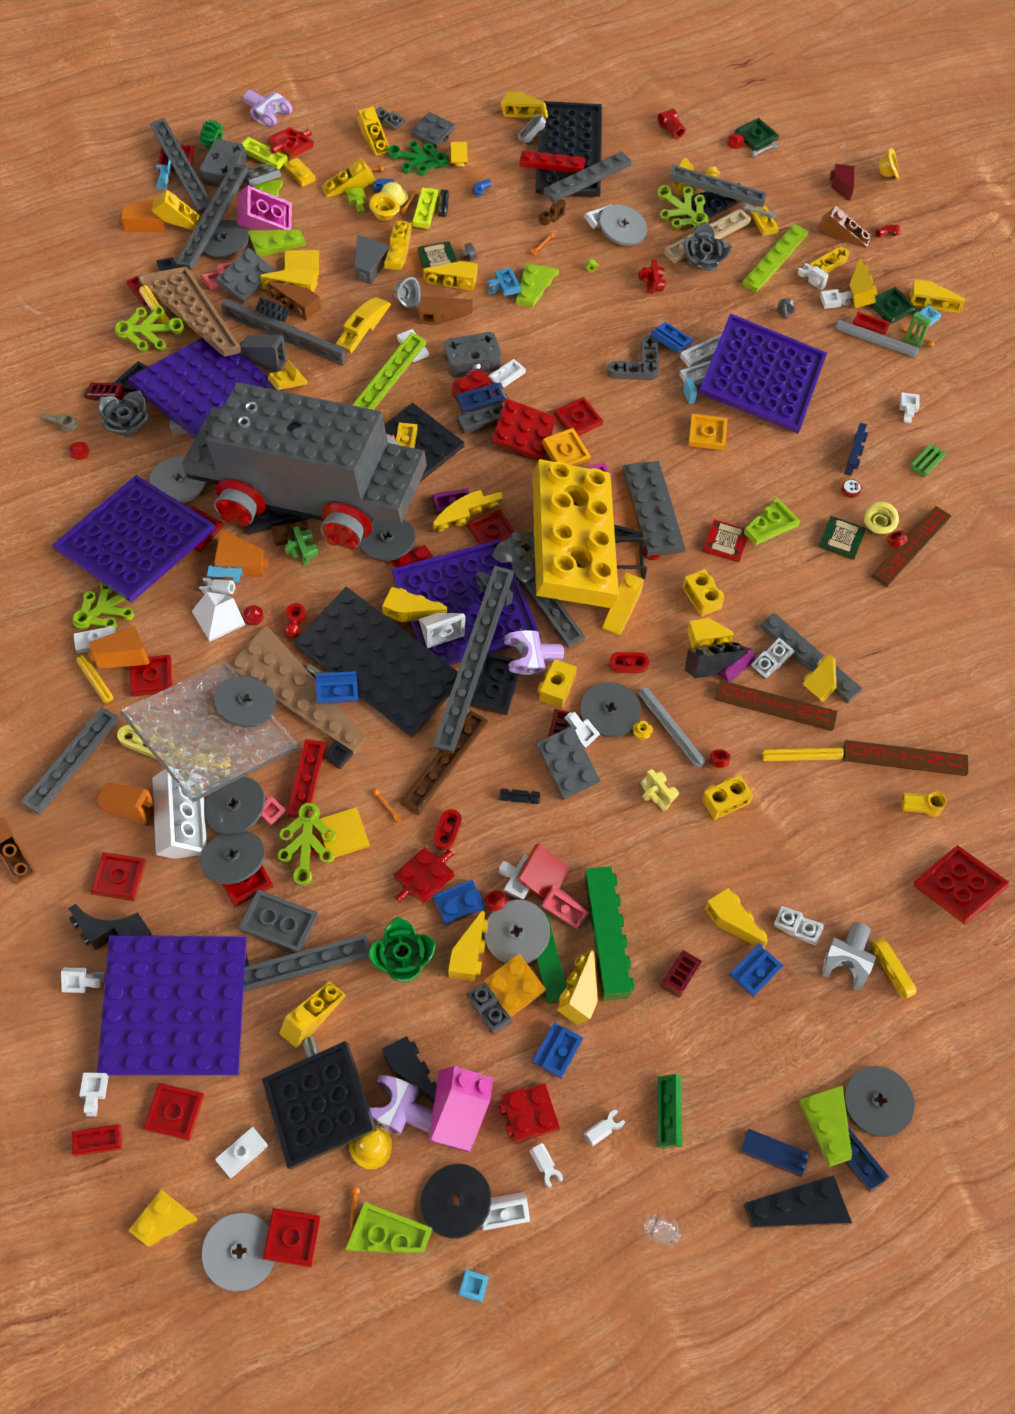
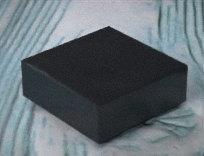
M173 257L156 261L159 271L177 268Z
M336 741L323 756L325 760L341 769L351 758L353 751Z

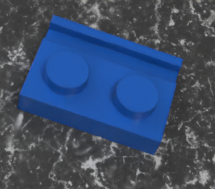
M668 322L659 325L650 334L651 337L676 353L689 347L693 341L691 337Z
M356 671L315 674L317 704L358 702Z
M473 879L433 895V900L437 905L445 926L485 910V904L478 889L475 887Z
M760 943L729 974L752 998L784 966L770 952L764 950Z
M554 1022L532 1063L562 1080L584 1037Z

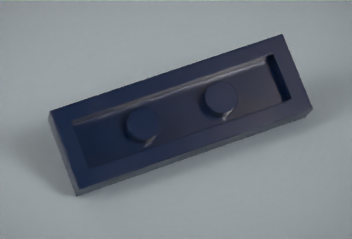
M861 422L859 424L845 469V475L851 476L853 470H857L861 459H858V456H861L864 450V446L861 444L866 442L868 432H865L867 424Z

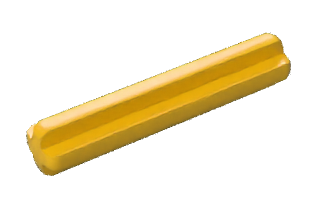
M147 285L139 288L140 294L153 312L154 308L160 306ZM166 313L163 318H157L160 324H168L170 322Z
M86 655L77 657V664L103 703L108 704L113 700L111 692Z

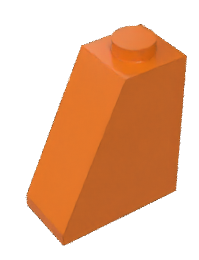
M155 198L123 207V212L120 213V223L123 224L125 231L165 232L167 222L152 212Z
M220 532L214 562L215 567L242 568L243 575L263 577L264 569H268V558H265L264 550L228 532Z
M135 626L88 642L91 649L87 651L92 663L96 661L99 669L146 665L150 663Z
M106 782L105 786L97 793L96 801L102 810L147 826L154 813V802L147 789Z

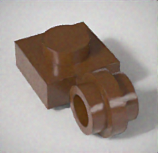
M560 199L551 205L550 212H541L539 222L547 226L551 221L555 223L565 215L566 201Z
M298 521L294 525V527L299 526L300 531L309 529L308 524L304 521ZM290 523L271 527L276 546L288 544L290 539L295 541V533Z

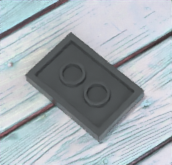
M247 248L216 278V283L240 303L244 304L262 286L261 274L275 272V269L250 248Z
M573 726L535 744L563 800L601 782Z
M258 889L239 926V930L298 953L302 951L319 915L318 912Z

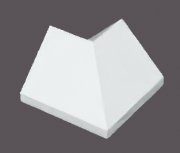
M206 592L192 610L194 617L209 642L245 626L234 599L226 594Z
M436 613L419 619L427 648L463 637L465 634L464 613Z

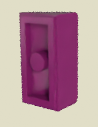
M469 488L432 494L435 513L443 512L453 502L470 494Z
M742 646L748 650V654L717 674L727 682L734 680L755 661L752 649Z

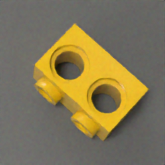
M705 569L684 578L682 588L701 617L722 608L724 594L717 588L713 577Z
M741 775L734 778L731 776L717 786L711 785L704 790L702 802L713 820H716L750 804L753 794ZM731 790H736L739 794H735ZM713 798H718L721 802H716Z

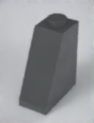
M360 235L357 236L355 256L356 280L370 285L373 283L384 267L389 249L388 245Z
M247 335L239 344L241 347L240 355H243L252 364L274 372H279L287 361L282 335Z

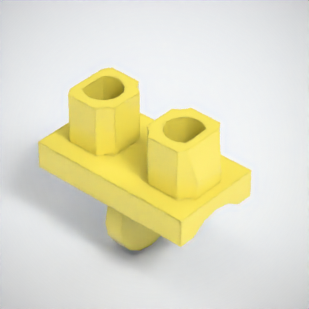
M651 769L640 783L646 791L642 797L645 801L652 799L662 811H665L677 798L679 792L675 787L667 788L665 785L667 781L666 776L662 771L655 773Z

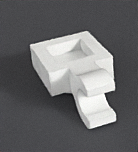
M807 263L804 264L803 269L799 268L798 275L808 277V282L819 290L825 288L829 274L817 266L812 268Z
M838 289L821 291L820 295L824 309L841 307L842 304L850 305V298L853 297L851 291L839 293Z
M902 392L900 395V410L905 411L904 423H911L914 412L919 410L918 394Z
M570 712L564 717L574 727L584 748L600 735L588 719L581 721L575 712Z
M63 967L61 970L62 992L85 993L87 987L100 988L101 982H104V973L102 972L86 974V968Z
M83 1073L79 1096L81 1099H86L84 1113H87V1117H96L98 1099H105L109 1077L107 1073Z

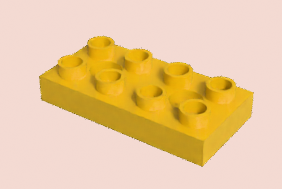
M539 459L532 473L536 596L611 608L619 592L610 473L595 468L588 469L567 465L563 462ZM576 561L579 562L583 566V568L577 567Z

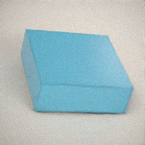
M929 305L918 312V316L924 315L926 320L928 318L931 319L929 327L938 321L942 315Z
M692 378L685 379L683 389L689 404L695 403L698 392Z
M465 1269L458 1296L482 1303L489 1276Z

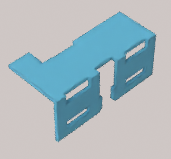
M170 159L168 166L159 164L156 166L158 170H161L156 189L167 190L168 176H170L172 168Z
M209 566L207 573L208 577H231L234 583H239L240 576H244L242 568H223L222 566Z

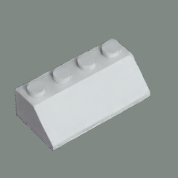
M167 767L152 778L156 855L173 859L199 856L207 845L203 779L201 776Z

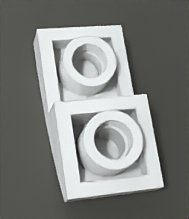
M778 638L767 651L762 652L751 666L767 678L795 651L782 639Z
M781 906L774 926L781 931L814 946L817 945L824 928V924L803 917L801 912Z

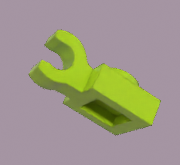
M362 187L346 190L350 206L355 205L357 212H363V204L366 203V197Z

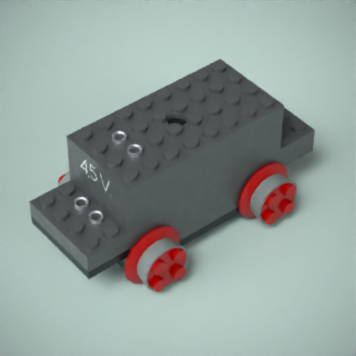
M236 382L223 408H211L182 465L188 479L216 484L215 488L218 498L214 502V508L225 522L248 526L253 522L255 514L260 515L265 509L324 521L321 525V533L326 538L328 544L354 550L360 545L361 539L367 538L372 533L373 526L371 523L373 519L402 524L427 463L424 450L401 446L393 435L386 434L382 411Z

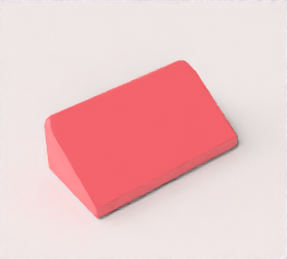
M554 885L541 904L543 908L577 930L590 912L587 906Z

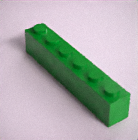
M612 866L586 868L584 879L603 1001L628 999L631 992L634 991V979L629 977L628 969H631L630 956H626L625 948H627L628 944L627 936L622 934L621 928L624 927L623 914H619L618 909L621 906L620 894H616L615 886L618 885L617 875L612 872Z

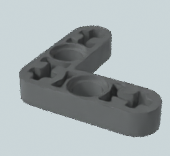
M645 336L641 343L642 362L613 361L608 365V376L612 379H656L659 371L657 340L651 336ZM646 356H653L654 359L649 360ZM634 368L637 372L632 373L629 369Z

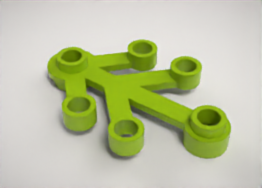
M662 185L659 187V198L663 201H669L678 208L675 210H662L660 212L662 221H668L670 217L685 215L690 217L687 219L675 218L672 221L674 230H679L682 226L693 225L696 228L705 221L708 223V216L703 212V205L705 204L703 195L695 197L697 212L692 210L691 197L693 189L691 186H686L683 189L685 204L671 194L669 186Z
M156 306L148 317L146 309L138 307L128 321H119L116 324L115 333L120 338H129L137 345L140 352H146L148 350L147 342L140 340L134 334L142 333L155 345L158 351H164L166 349L164 340L159 339L152 332L172 331L174 334H180L184 330V324L179 318L171 319L168 324H152L157 318L160 319L165 316L163 307ZM139 319H145L140 325H135ZM163 343V346L158 347V344ZM145 344V347L140 348V345Z
M102 583L96 608L90 611L91 605L97 600L95 593L92 591L84 593L82 609L75 612L72 622L78 629H86L90 625L103 626L105 628L114 626L116 629L117 623L114 618L102 619L96 617L100 614L122 616L124 620L130 621L134 618V612L130 607H114L125 600L119 594L107 601L108 595L113 590L110 588L104 589L107 586Z
M313 803L302 805L298 812L299 817L288 827L280 831V837L284 841L289 842L294 838V832L303 826V833L286 848L278 852L279 860L287 863L292 859V854L301 847L300 867L294 871L293 878L296 883L302 886L308 885L312 880V873L309 871L311 846L317 851L324 863L328 864L334 860V854L326 849L312 834V827L314 825L322 833V838L326 842H333L336 838L335 832L327 828L319 819L320 810ZM313 811V815L307 817V812ZM290 831V836L284 838V833ZM332 832L331 838L327 839L325 837L326 834ZM288 852V857L282 859V854ZM330 853V858L324 860V855ZM307 874V879L301 881V876Z

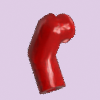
M898 224L885 225L876 230V236L882 237L892 232L893 236H897L902 231Z

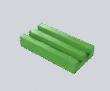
M915 312L904 340L919 348L922 345L931 319L928 318L926 320L924 315L920 317L918 316L919 313ZM916 321H918L919 323L917 325L913 338L911 339L910 336L912 334L913 328L915 326ZM922 324H924L923 329H922V331H921V334H920V336H919V339H918V341H916V339H917V337H918V334H919V332H920V329H921V327H922Z
M931 443L912 462L910 468L926 477L945 457L947 452H941V448H934V444ZM930 451H931L932 453L917 467V465H918V464L930 453ZM937 455L938 457L923 471L922 469Z

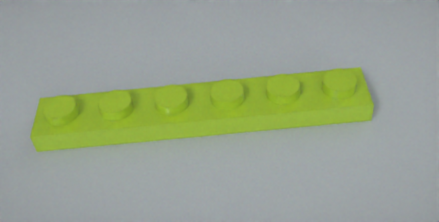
M793 224L743 280L742 286L757 293L806 238L808 230Z
M411 332L354 402L353 406L374 410L424 348L426 340Z

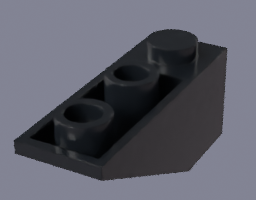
M738 642L689 648L684 671L695 679L712 677L748 654V650Z
M406 1036L383 1048V1056L392 1074L398 1079L417 1087L421 1095L434 1103L437 1084L435 1081L431 1083L427 1075L430 1074V1071L425 1061L420 1062L417 1056L420 1052L414 1041L410 1042Z

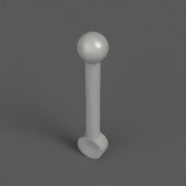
M772 142V145L758 151H752L751 156L756 157L757 154L768 149L777 148L778 142Z
M748 204L743 205L744 210L768 215L771 219L776 217L775 212L763 211L750 207Z

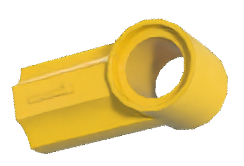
M903 792L901 809L903 812L925 813L929 817H937L943 811L947 800L944 794L940 792H932L930 794ZM931 802L936 803L939 807L932 805Z

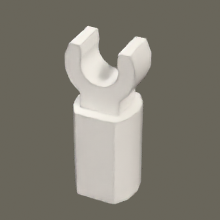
M203 578L206 586L199 587L204 594L206 592L233 594L235 583L231 580L214 579L212 581L210 578Z
M617 1110L611 1111L607 1120L602 1119L584 1132V1136L591 1146L596 1145L610 1135L612 1129L618 1130L625 1124L624 1120L620 1123H615L612 1119L617 1115Z
M543 1143L529 1151L540 1173L545 1175L544 1182L546 1187L549 1189L552 1187L549 1180L551 1176L557 1177L559 1182L563 1181L562 1174L553 1168L555 1164Z

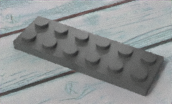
M652 461L623 465V473L640 532H642V537L645 538L644 546L647 557L658 554L683 553L685 545L660 462Z

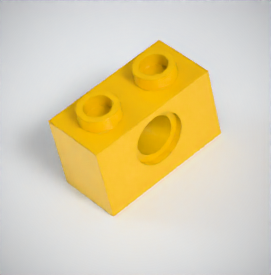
M554 659L552 665H548L546 668L545 681H541L537 690L540 693L539 701L562 709L576 677L577 667Z

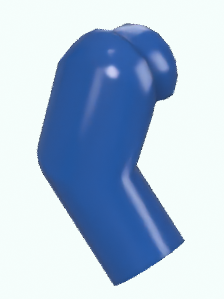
M378 179L373 184V190L379 193L385 184L394 182V179Z
M486 179L475 183L473 188L474 195L481 196L484 189L492 187L491 180Z

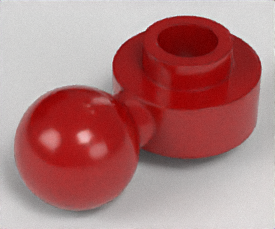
M299 603L290 604L286 609L289 623L285 625L284 633L289 638L298 636L300 628L297 624L302 623L306 618L305 608Z

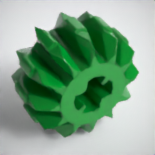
M206 120L205 124L202 125L199 137L200 143L205 148L211 149L215 140L222 139L224 135L222 125L215 120Z

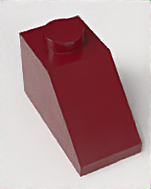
M835 164L834 170H831L829 180L832 181L831 188L847 201H850L854 190L855 166Z

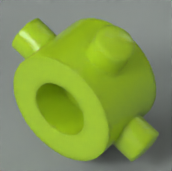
M589 259L584 268L589 272H593L599 264L595 260Z

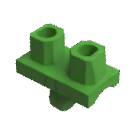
M299 526L294 527L295 541L293 539L288 540L285 552L288 555H293V557H298L300 552L304 566L309 565V559L319 556L316 544L305 546L306 543L313 542L311 530L300 531Z

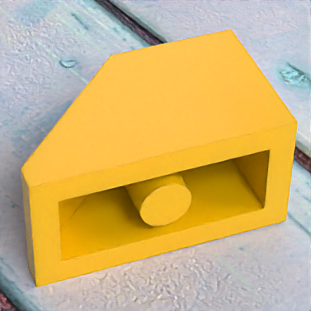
M451 142V164H454L455 167H464V164H467V142Z

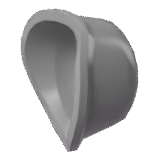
M414 277L405 278L394 287L395 300L407 308L417 307L421 299L420 285Z

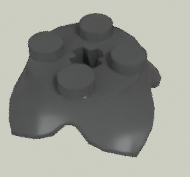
M706 221L698 225L691 237H687L683 243L689 265L706 271L716 270L718 263L725 260L732 249V246L727 241L715 238L712 226Z
M140 390L128 393L123 400L111 396L99 398L98 409L104 419L101 425L104 429L112 431L117 435L126 438L133 437L134 433L138 432L148 419V413L145 412V398Z
M513 532L511 536L496 546L492 557L501 563H511L515 576L522 583L531 580L535 576L534 534Z

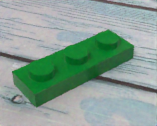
M679 1074L657 1077V1147L661 1149L682 1147V1076Z

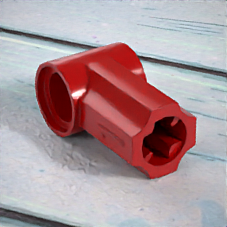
M675 109L658 114L659 125L662 128L666 127L673 137L679 139L685 134L686 128L679 121Z

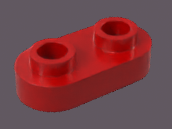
M615 652L609 660L610 669L616 673H643L649 666L648 656L641 652Z
M448 809L440 817L434 833V845L439 850L451 849L456 841L462 824L461 814L457 810ZM453 820L455 823L448 824V821ZM441 839H447L448 841L446 843H442Z

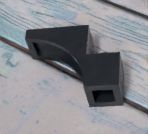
M77 904L68 908L72 914L69 917L70 921L76 929L81 927L83 931L80 934L81 938L87 946L92 944L95 950L109 942V936H153L138 912L119 920H101L89 916Z

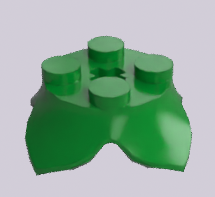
M396 917L387 924L382 940L375 941L370 946L367 955L372 964L377 969L387 973L391 979L407 983L417 978L421 969L432 959L436 943L429 935L417 934L409 921ZM401 950H404L405 953H408L405 955V957L397 956L400 954Z

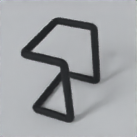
M615 537V540H641L639 551L640 565H617V569H641V578L645 580L647 566L644 565L643 555L645 538Z

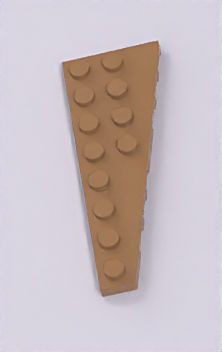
M187 266L138 275L141 285H147L157 299L220 354L231 356L241 353L240 345Z
M265 626L228 665V670L238 677H251L265 683L273 691L276 703L332 741H338L353 751V755L365 743L366 736L337 703L317 704L316 680L269 627Z

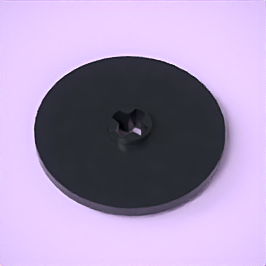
M451 1164L436 1171L427 1181L421 1196V1211L426 1224L436 1234L449 1239L464 1238L476 1232L486 1221L492 1204L491 1189L486 1178L476 1168L466 1164ZM454 1196L460 1198V1204L458 1206L452 1204L454 1202L452 1199Z

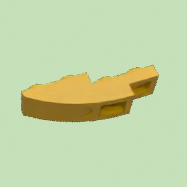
M395 221L390 237V246L384 262V269L402 270V267H404L409 248L412 223Z
M378 297L365 302L343 325L345 331L336 342V345L341 346L346 352L352 354L367 331H373L390 307V302Z
M478 490L458 499L436 518L432 525V531L438 530V532L448 530L450 526H463L467 524L470 513L475 515L486 508H489V510L498 508L503 500L502 493L497 492L483 496L482 491Z

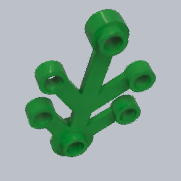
M409 142V150L417 154L403 152L398 145H390L388 147V156L391 160H398L399 157L412 159V161L401 165L402 172L405 174L410 173L411 168L419 165L417 167V174L425 176L427 170L434 167L443 168L449 164L447 154L443 152L438 153L434 149L433 144L430 143L425 144L423 151L418 146V142ZM424 162H430V163L425 164V165H420V164H422V163H424Z

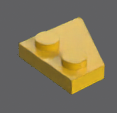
M160 1190L128 1231L146 1246L150 1247L158 1243L162 1238L177 1233V1230L196 1223L198 1219L163 1190Z

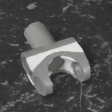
M859 922L852 923L845 942L833 938L824 959L823 977L828 978L831 971L836 967H844L852 973L853 990L860 991L872 970L876 958L875 955L864 951L871 932L867 925Z

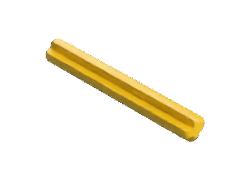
M843 748L764 749L762 752L763 761L839 760L844 755Z

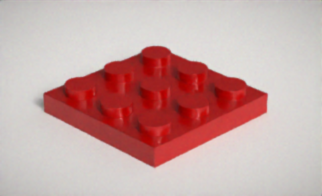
M506 398L491 443L537 461L539 459L543 460L546 450L541 442L544 438L551 436L557 417Z
M956 845L914 881V887L966 925L1009 887V881Z

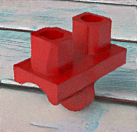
M652 259L650 267H643L638 272V278L647 284V292L649 294H653L655 290L663 291L666 286V280L662 279L665 272L664 267L658 266L657 260Z

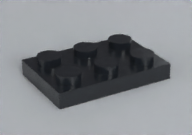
M487 653L470 703L471 707L508 715L520 674L512 673L509 670L508 664L516 659Z

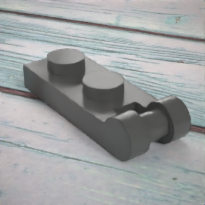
M497 403L457 416V422L464 434L497 424L504 404Z

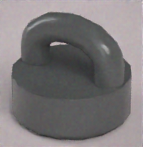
M472 243L465 244L466 251L462 252L460 257L468 256L470 261L476 259L477 255Z
M782 299L778 302V311L785 318H789V314L795 310V302L791 299Z

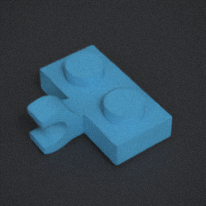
M511 267L495 271L496 279L487 281L489 287L493 286L492 288H487L489 294H495L500 288L504 296L521 292V286Z

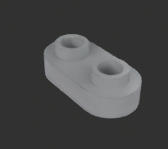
M541 114L534 116L519 132L518 139L523 144L531 142L534 136L545 127V118Z

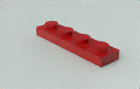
M521 151L519 167L577 173L584 169L585 158Z
M305 739L287 811L288 817L298 818L300 807L306 803H313L326 742ZM311 811L307 812V817L310 816Z

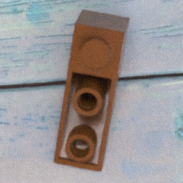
M834 206L822 216L818 226L831 238L864 248L868 247L872 237L837 206Z
M268 281L270 296L305 320H308L321 309L320 297L308 288Z
M421 296L419 322L420 324L438 325L470 315L473 312V299Z
M1 817L0 858L17 884L35 874L36 871L4 817Z

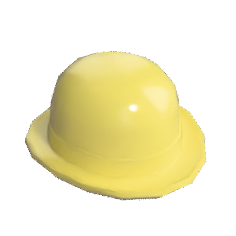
M396 182L385 184L380 193H386L395 198L399 206L403 205L408 199L407 192Z
M876 502L867 508L864 514V522L873 533L882 535L892 532L897 527L899 515L892 504Z

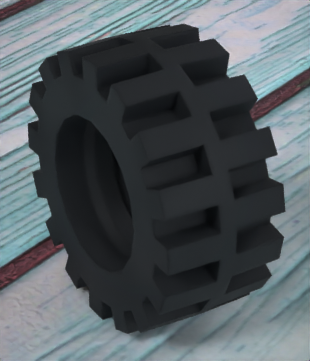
M262 297L259 298L256 311L282 322L286 321L290 310Z

